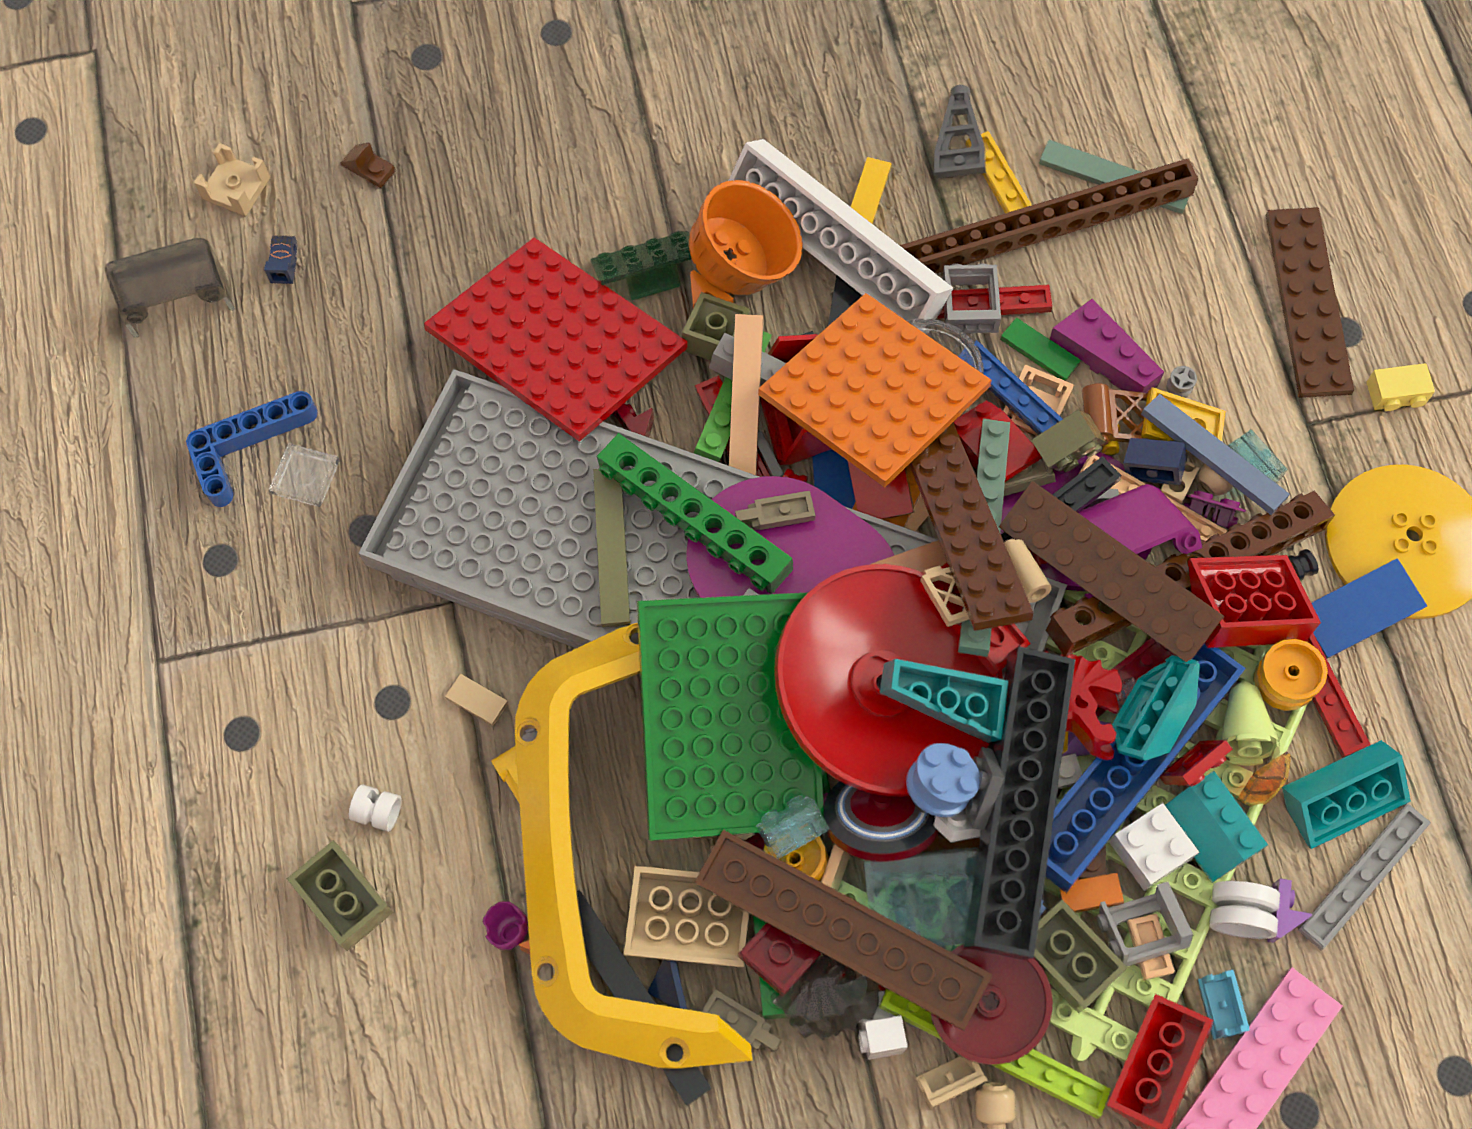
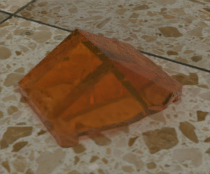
M1286 751L1254 772L1237 799L1250 807L1256 804L1266 805L1288 779L1291 755Z

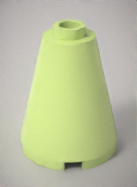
M1249 682L1238 683L1230 690L1221 740H1226L1233 749L1226 757L1229 758L1230 763L1235 765L1263 764L1264 758L1271 756L1272 761L1280 754V743L1260 690Z

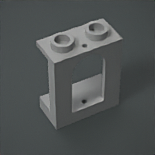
M1169 882L1158 884L1155 894L1108 908L1105 901L1100 902L1099 914L1096 915L1101 932H1106L1110 940L1108 941V947L1126 966L1188 948L1191 944L1193 933ZM1160 911L1172 936L1137 947H1125L1117 925L1130 919Z

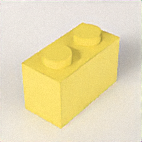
M1427 363L1374 370L1366 382L1374 410L1385 409V411H1393L1403 406L1421 407L1435 393Z

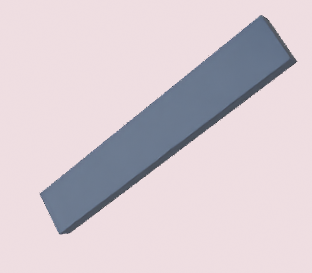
M1161 394L1143 409L1141 415L1176 442L1185 443L1186 450L1270 515L1290 495Z

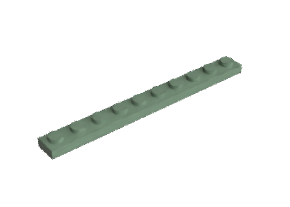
M983 418L976 478L1000 532L1001 528H999L1002 519L1010 422ZM970 619L961 622L958 652L988 657L992 628L974 631Z

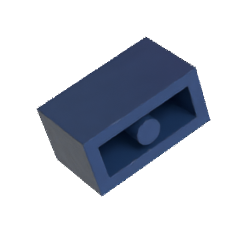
M1130 438L1123 462L1124 470L1142 482L1181 485L1187 462L1185 443Z

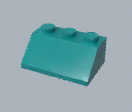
M1215 771L1205 776L1197 785L1189 786L1165 804V807L1199 851L1194 859L1212 883L1258 854L1268 845Z

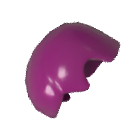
M510 901L496 903L489 908L483 917L482 922L487 931L485 937L494 947L500 950H511L524 942L528 932L527 916Z

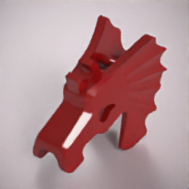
M1071 654L1067 657L1075 659L1065 732L1074 733L1092 756L1103 760H1111L1114 756L1111 743L1116 739V732L1111 724H1100L1095 712L1097 707L1114 714L1119 712L1120 703L1116 694H1120L1122 690L1121 677L1117 669H1104L1101 665V660L1088 661L1081 655Z

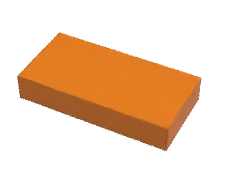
M1117 873L1077 880L1067 893L1059 888L1061 900L1075 913L1099 909L1100 902L1105 901L1107 907L1124 904Z

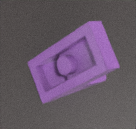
M1280 878L1272 884V888L1280 892L1279 909L1271 913L1278 919L1276 937L1267 939V942L1274 943L1312 916L1311 913L1289 910V907H1293L1295 900V891L1291 890L1292 880Z

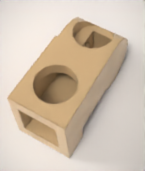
M1187 461L1181 485L1164 484L1161 491L1169 498L1182 504L1199 467Z

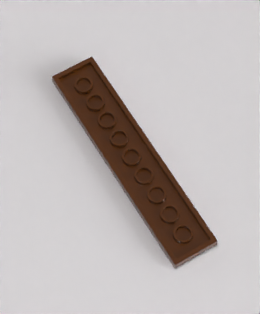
M952 423L909 465L974 631L1031 621L1033 620L1032 607L954 423Z
M725 830L719 836L694 882L707 891L965 1031L993 975Z

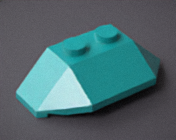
M1172 655L1166 659L1165 663L1154 667L1138 678L1112 723L1116 732L1115 741L1119 753L1146 761L1170 752L1196 706L1200 667L1198 661L1189 660L1185 662L1180 657Z

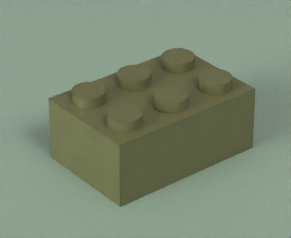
M334 840L286 878L337 943L346 951L351 949L394 913Z
M1063 900L1055 905L1039 921L1034 959L1044 970L1049 983L1080 1014L1128 967Z

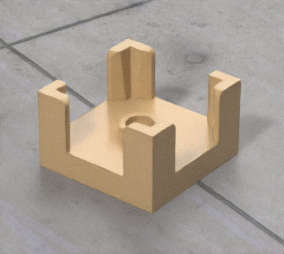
M219 143L214 150L218 166L207 182L203 174H199L194 184L203 200L246 217L271 177L263 160L252 157L255 166L236 159L230 147Z

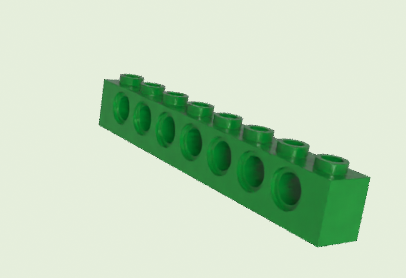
M620 433L597 455L599 471L608 480L613 478L620 483V487L631 496L635 494L649 510H657L661 513L668 524L673 527L679 526L693 542H701L713 557H721L728 562V566L739 575L743 573L750 578V582L761 591L765 589L770 594H773L793 571L792 557ZM626 466L634 467L631 470H623ZM648 481H654V482H655V483H654L653 485H651V486H645V485H644V483H646V482H648ZM667 497H676L674 501H665ZM690 512L698 513L695 517L686 516ZM711 528L721 529L717 533L708 532ZM735 543L743 545L739 549L730 548ZM756 559L765 561L762 565L752 564Z

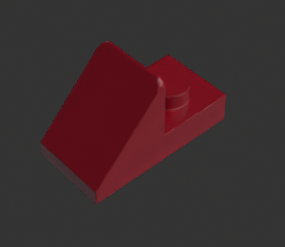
M624 403L613 412L623 429L649 438L654 422L653 408L637 416L633 407L630 404L626 405Z

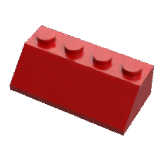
M1155 994L1107 1106L1143 1129H1170L1212 1030L1213 1019Z

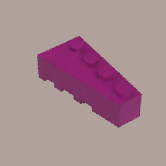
M1093 299L1078 308L1052 329L1049 338L1051 341L1090 366L1089 369L1096 374L1101 373L1110 379V383L1119 389L1148 393L1152 387H1158L1164 371Z

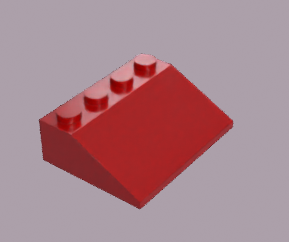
M1287 555L1190 558L1188 560L1192 594L1224 616L1206 640L1205 645L1207 648L1272 645L1289 639H1298L1306 642L1321 623Z

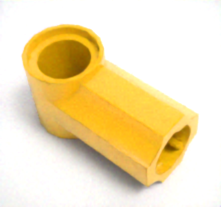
M516 746L492 759L491 762L502 781H506L519 802Z

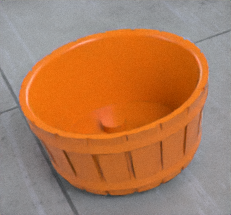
M731 180L715 186L703 201L699 215L690 231L689 250L697 270L710 284L729 294L748 295L761 291L767 285L783 279L796 268L802 255V236H800L801 232L796 220L793 218V214L776 195L755 183ZM732 250V254L736 256V259L732 258L730 261L723 251Z

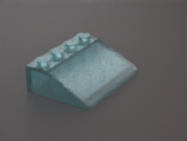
M979 847L920 852L910 858L891 862H876L863 859L868 908L939 946L964 944Z

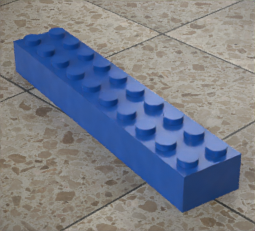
M1204 643L1192 659L1200 664L1196 706L1169 753L1144 761L1119 753L1116 741L1111 743L1114 750L1113 758L1111 760H1103L1096 757L1055 807L1045 877L1067 893L1246 669L1218 647L1207 648Z

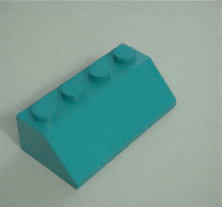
M1382 740L1282 787L1287 811L1310 849L1411 802L1403 757Z

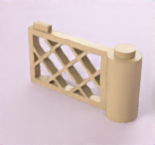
M1015 539L1004 542L1029 603L1037 602L1050 593L1052 586L1022 540ZM939 565L924 570L921 582L947 627L969 620L962 598L951 594L954 585H957L950 568L942 569ZM941 580L951 585L948 592L936 589L932 582ZM947 602L963 606V612L951 615L946 607Z

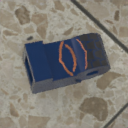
M274 235L272 237L269 260L266 261L264 268L270 283L293 284L297 261V240L295 236ZM276 273H285L286 276L280 277Z

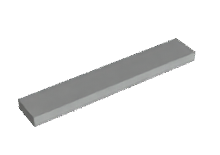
M1405 804L1312 912V916L1300 926L1298 931L1317 948L1323 950L1431 822L1411 805Z

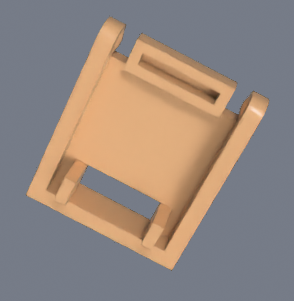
M1025 365L1019 379L1061 416L1074 384ZM1033 380L1057 389L1055 396L1032 387ZM1005 406L1003 411L1012 417L1011 420L1019 429L1038 436L1011 409Z

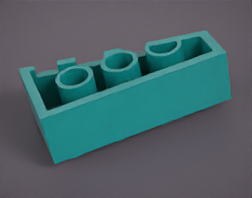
M899 659L884 663L880 688L881 694L984 742L991 743L1002 740L1008 688L1007 680Z

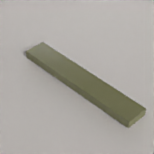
M593 469L602 628L631 625L623 489L613 478L608 480L600 473L599 469Z

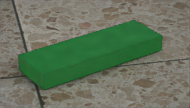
M1017 317L1000 338L1001 341L1050 374L1064 381H1067L1081 362L1079 358Z

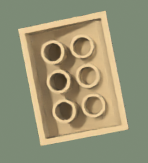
M635 866L624 956L743 968L744 962L738 958V953L746 946L750 914L695 884L694 882L700 872Z

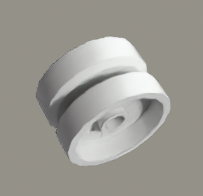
M1242 881L1214 883L1212 901L1219 907L1211 910L1209 925L1211 929L1223 934L1243 938L1269 939L1276 937L1278 919L1271 913L1279 909V891L1265 885Z

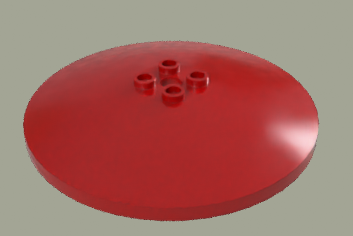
M869 564L843 570L820 582L807 593L795 607L782 630L775 658V684L779 705L792 735L818 766L837 780L853 788L872 794L896 797L910 796L906 784L907 774L925 748L933 744H950L966 750L973 759L978 757L981 747L987 748L990 743L984 742L881 694L876 680L882 677L884 663L899 659L1002 680L1003 676L1002 670L992 676L976 655L958 652L960 636L951 626L947 627L936 607L918 587L921 583V577L924 575L923 572L891 564Z

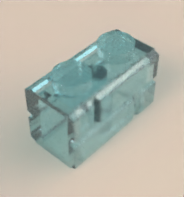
M1249 430L1228 445V447L1275 483L1280 481L1288 470L1253 430Z
M802 795L797 796L787 802L788 807L779 813L777 810L766 813L761 817L763 822L756 825L770 854L775 858L780 859L829 831L817 804L812 798L808 796L804 798Z

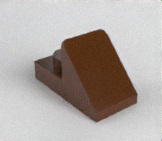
M369 142L355 145L340 163L344 168L380 189L396 171L393 164L374 154Z

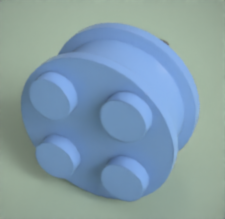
M933 744L925 748L917 761L911 766L907 774L906 784L912 800L917 804V809L920 812H927L937 817H952L963 811L969 800L977 793L980 773L966 750L950 744Z

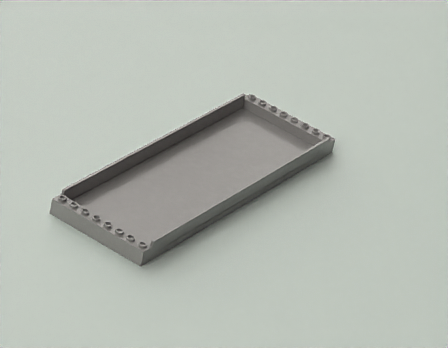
M453 369L358 554L366 566L389 574L394 580L578 648L616 629L630 626L602 628L593 469H599L597 455L618 433L710 499L736 483L759 476L606 422H602L579 442L503 386ZM626 466L623 470H631L634 467ZM648 481V482L644 483V485H645V486H651V485H653L655 482H654V481ZM623 490L630 622L633 624L638 623L637 601L699 597L695 592L688 572L686 555L688 537L685 535L684 530L677 525L675 527L671 526L664 520L661 513L657 510H649L643 505L638 496L635 494L631 496ZM667 497L665 501H674L676 497ZM847 508L877 530L889 544L894 555L938 540ZM690 512L686 516L695 517L698 513ZM1049 578L1047 580L1052 586L1050 593L1043 599L1030 603L1033 610V620L1015 623L1031 643L1027 648L1042 652L1049 637L1045 630L1051 620L1050 616L1059 609L1067 587L1066 584ZM638 633L631 637L630 641L634 644H639ZM1006 666L1002 669L1003 680ZM882 677L876 680L879 689L881 688ZM991 742L987 748L993 749L994 742Z

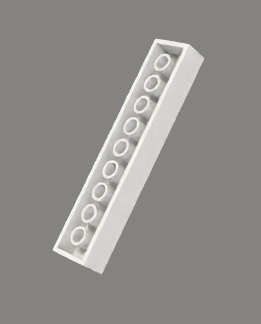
M762 139L746 142L728 181H748L772 192L793 214V218L799 226L800 236H802V247L861 295L867 293L923 333L929 331L951 294L953 287L767 141Z

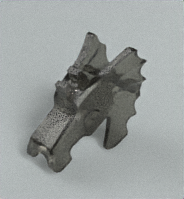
M822 954L784 997L779 995L773 999V1004L784 1011V1014L790 1018V1025L798 1029L804 1038L814 1034L824 1041L825 1038L839 1035L845 1029L856 1031L857 1023L861 1019L872 1020L879 1004V995L876 991L866 993L868 988L867 977L861 976L856 979L855 971ZM846 974V977L843 980H841L837 985V982L840 979L841 975Z

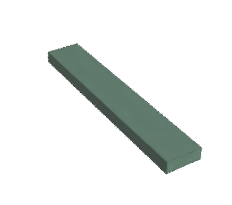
M1048 140L1039 162L1040 165L1097 185L1140 173L1138 170L1052 140ZM1189 197L1161 205L1160 207L1183 214Z

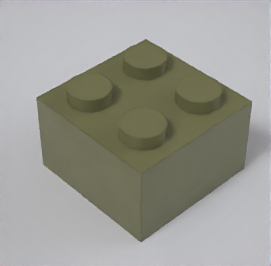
M1078 409L1032 439V442L1048 468L1060 472L1062 470L1068 472L1079 465L1078 460L1086 455L1091 457L1102 450L1101 445L1106 443V440L1090 415Z

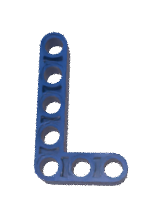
M305 391L294 392L194 430L187 436L186 444L202 490L214 506H227L233 499V490L221 457L313 422L317 418L318 410L310 394ZM303 405H308L305 409L299 410ZM277 415H282L281 418L274 420ZM257 424L253 429H248L251 425ZM232 434L230 437L223 439L225 435ZM206 443L204 447L198 449L201 444ZM214 465L210 471H206L209 466ZM222 488L219 493L213 494L216 489Z

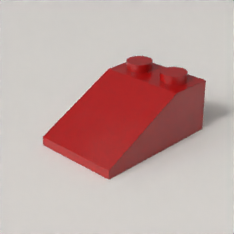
M987 400L978 404L953 422L971 466L977 469L983 418L1010 422L1005 482L1042 459L1037 448L1009 416Z

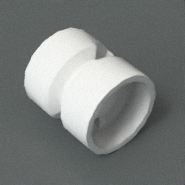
M362 784L357 788L349 808V819L364 825L371 822L374 828L389 832L397 821L402 802L401 796L386 791L379 794L378 789Z

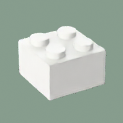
M1163 803L1116 833L1109 841L1144 891L1189 862L1199 853Z

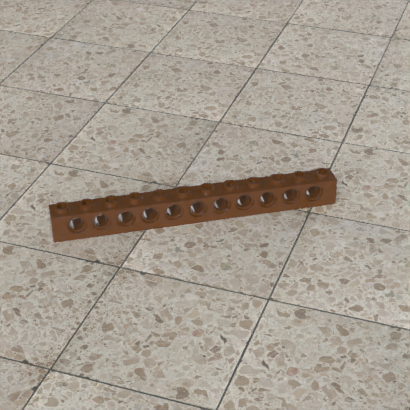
M1189 158L899 246L937 274L943 272L944 266L953 264L967 265L1193 196L1199 178Z
M1315 490L1306 495L1300 493L1292 498L1289 503L1281 504L1272 515L1269 513L1264 515L1261 513L1256 514L1243 525L1240 523L1235 524L1222 535L1217 533L1211 536L1202 544V548L1178 556L1173 554L1155 568L1192 593L1188 569V560L1190 558L1275 555L1325 530L1335 514ZM1093 596L1089 599L1087 597L1079 599L1072 607L1066 610L1065 608L1056 610L1050 616L1051 620L1045 631L1064 657H1067L1132 625V623Z

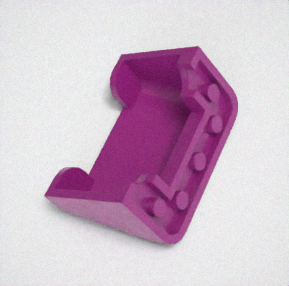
M1149 484L1141 485L1079 512L1080 515L1136 554L1171 539L1175 549L1181 553L1187 554L1202 548L1200 533L1196 527L1159 488Z

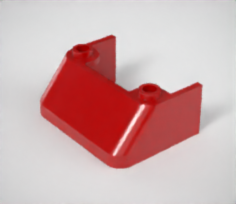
M818 334L778 336L768 354L787 363L816 338ZM760 396L775 458L780 466L791 465L831 449Z

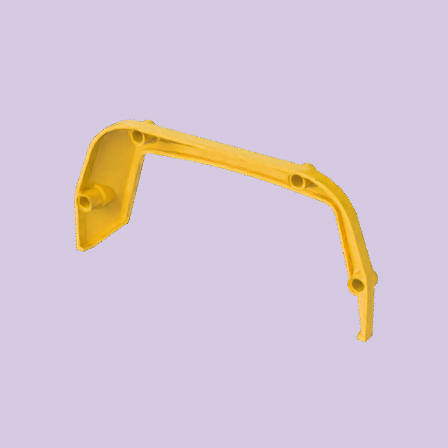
M633 623L630 626L616 629L551 660L527 684L515 716V745L531 971L535 995L543 1013L552 1026L566 1039L582 1048L658 1068L677 1069L752 1061L751 1044L724 1022L719 1015L603 996L595 990L590 980L578 907L571 840L569 713L573 701L580 695L640 673L639 644H634L630 641L632 635L638 633V623ZM530 728L536 729L537 736L533 741L526 742L523 740L524 731ZM545 964H551L555 970L553 978L549 981L542 980L539 974L541 967ZM671 1044H679L683 1048L684 1055L678 1062H672L667 1057V1049Z

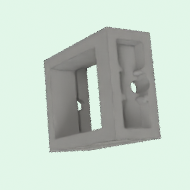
M981 263L977 265L953 264L944 266L942 279L950 286L988 285L990 310L953 311L952 294H950L944 304L946 334L998 333L1001 311L997 265Z

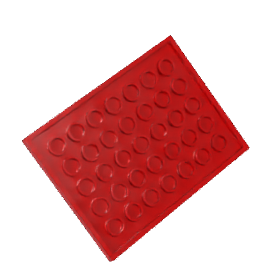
M535 237L424 322L425 331L579 442L688 348V341Z

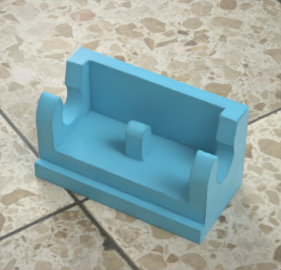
M1234 970L1225 971L1217 975L1209 974L1197 980L1206 1016L1213 1019L1211 1030L1213 1040L1242 1035L1250 1031Z

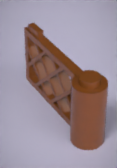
M1102 383L1090 384L1082 389L1084 412L1090 415L1106 440V443L1101 446L1107 445L1109 441L1129 443L1130 438L1143 439L1141 437L1142 430L1140 429L1144 421V416L1141 415L1143 409L1137 403L1139 401H1147L1148 393L1109 389L1106 384ZM1115 398L1122 399L1129 408L1123 412L1116 405ZM1131 409L1143 420L1138 426L1126 415ZM1120 420L1132 430L1130 434L1119 433L1118 422Z

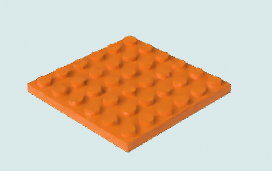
M865 293L758 388V395L885 488L991 386L992 380Z

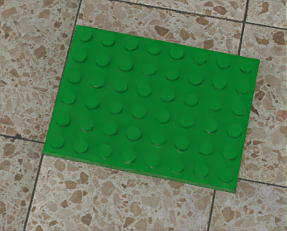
M807 593L637 601L648 839L650 841L719 836L723 830L731 834L825 828L822 768L806 754L792 735L781 711L775 684V658L782 630L795 607Z

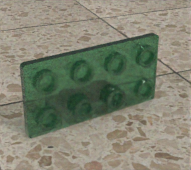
M676 231L671 233L670 236L660 239L652 238L636 246L628 245L612 253L604 252L597 255V257L591 258V263L601 285L626 279L629 296L632 301L681 286L676 264L692 259L691 251L689 250L690 234L688 231Z

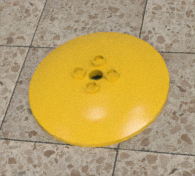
M1387 465L1360 474L1340 491L1330 507L1335 516L1325 529V541L1331 564L1344 585L1398 558L1427 604L1426 608L1407 618L1426 619L1442 616L1460 608L1472 598V497L1462 487L1448 477L1427 468L1413 465ZM1406 531H1415L1419 535V541L1410 540L1406 535Z

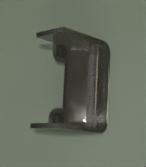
M204 238L189 239L117 259L105 265L106 278L119 314L134 338L139 337L137 324L147 318L148 307L197 294L201 300L209 303L217 302L223 298L229 310H235L227 275L210 243Z

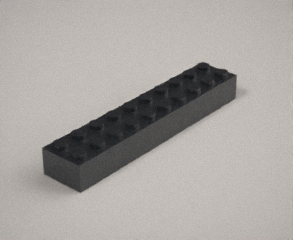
M1020 646L1007 655L1004 680L1008 681L1002 740L995 741L993 748L1003 773L1004 781L985 830H981L964 948L1020 960L1034 958L1075 659Z

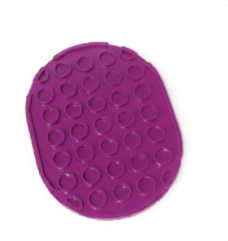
M779 476L751 478L726 488L711 499L735 516V511L748 509L749 504L755 503L754 500L810 491L815 521L754 530L793 558V571L773 594L807 593L820 582L843 570L869 565L894 556L889 544L871 525L825 492L797 479ZM711 528L708 532L717 533L721 529ZM688 538L686 550L688 572L699 598L743 596L749 588L759 595L770 594L765 589L763 591L757 589L750 582V578L743 573L740 575L735 573L728 566V562L721 557H713L701 542H693ZM735 543L730 548L739 549L743 545ZM756 559L752 564L762 565L765 561Z

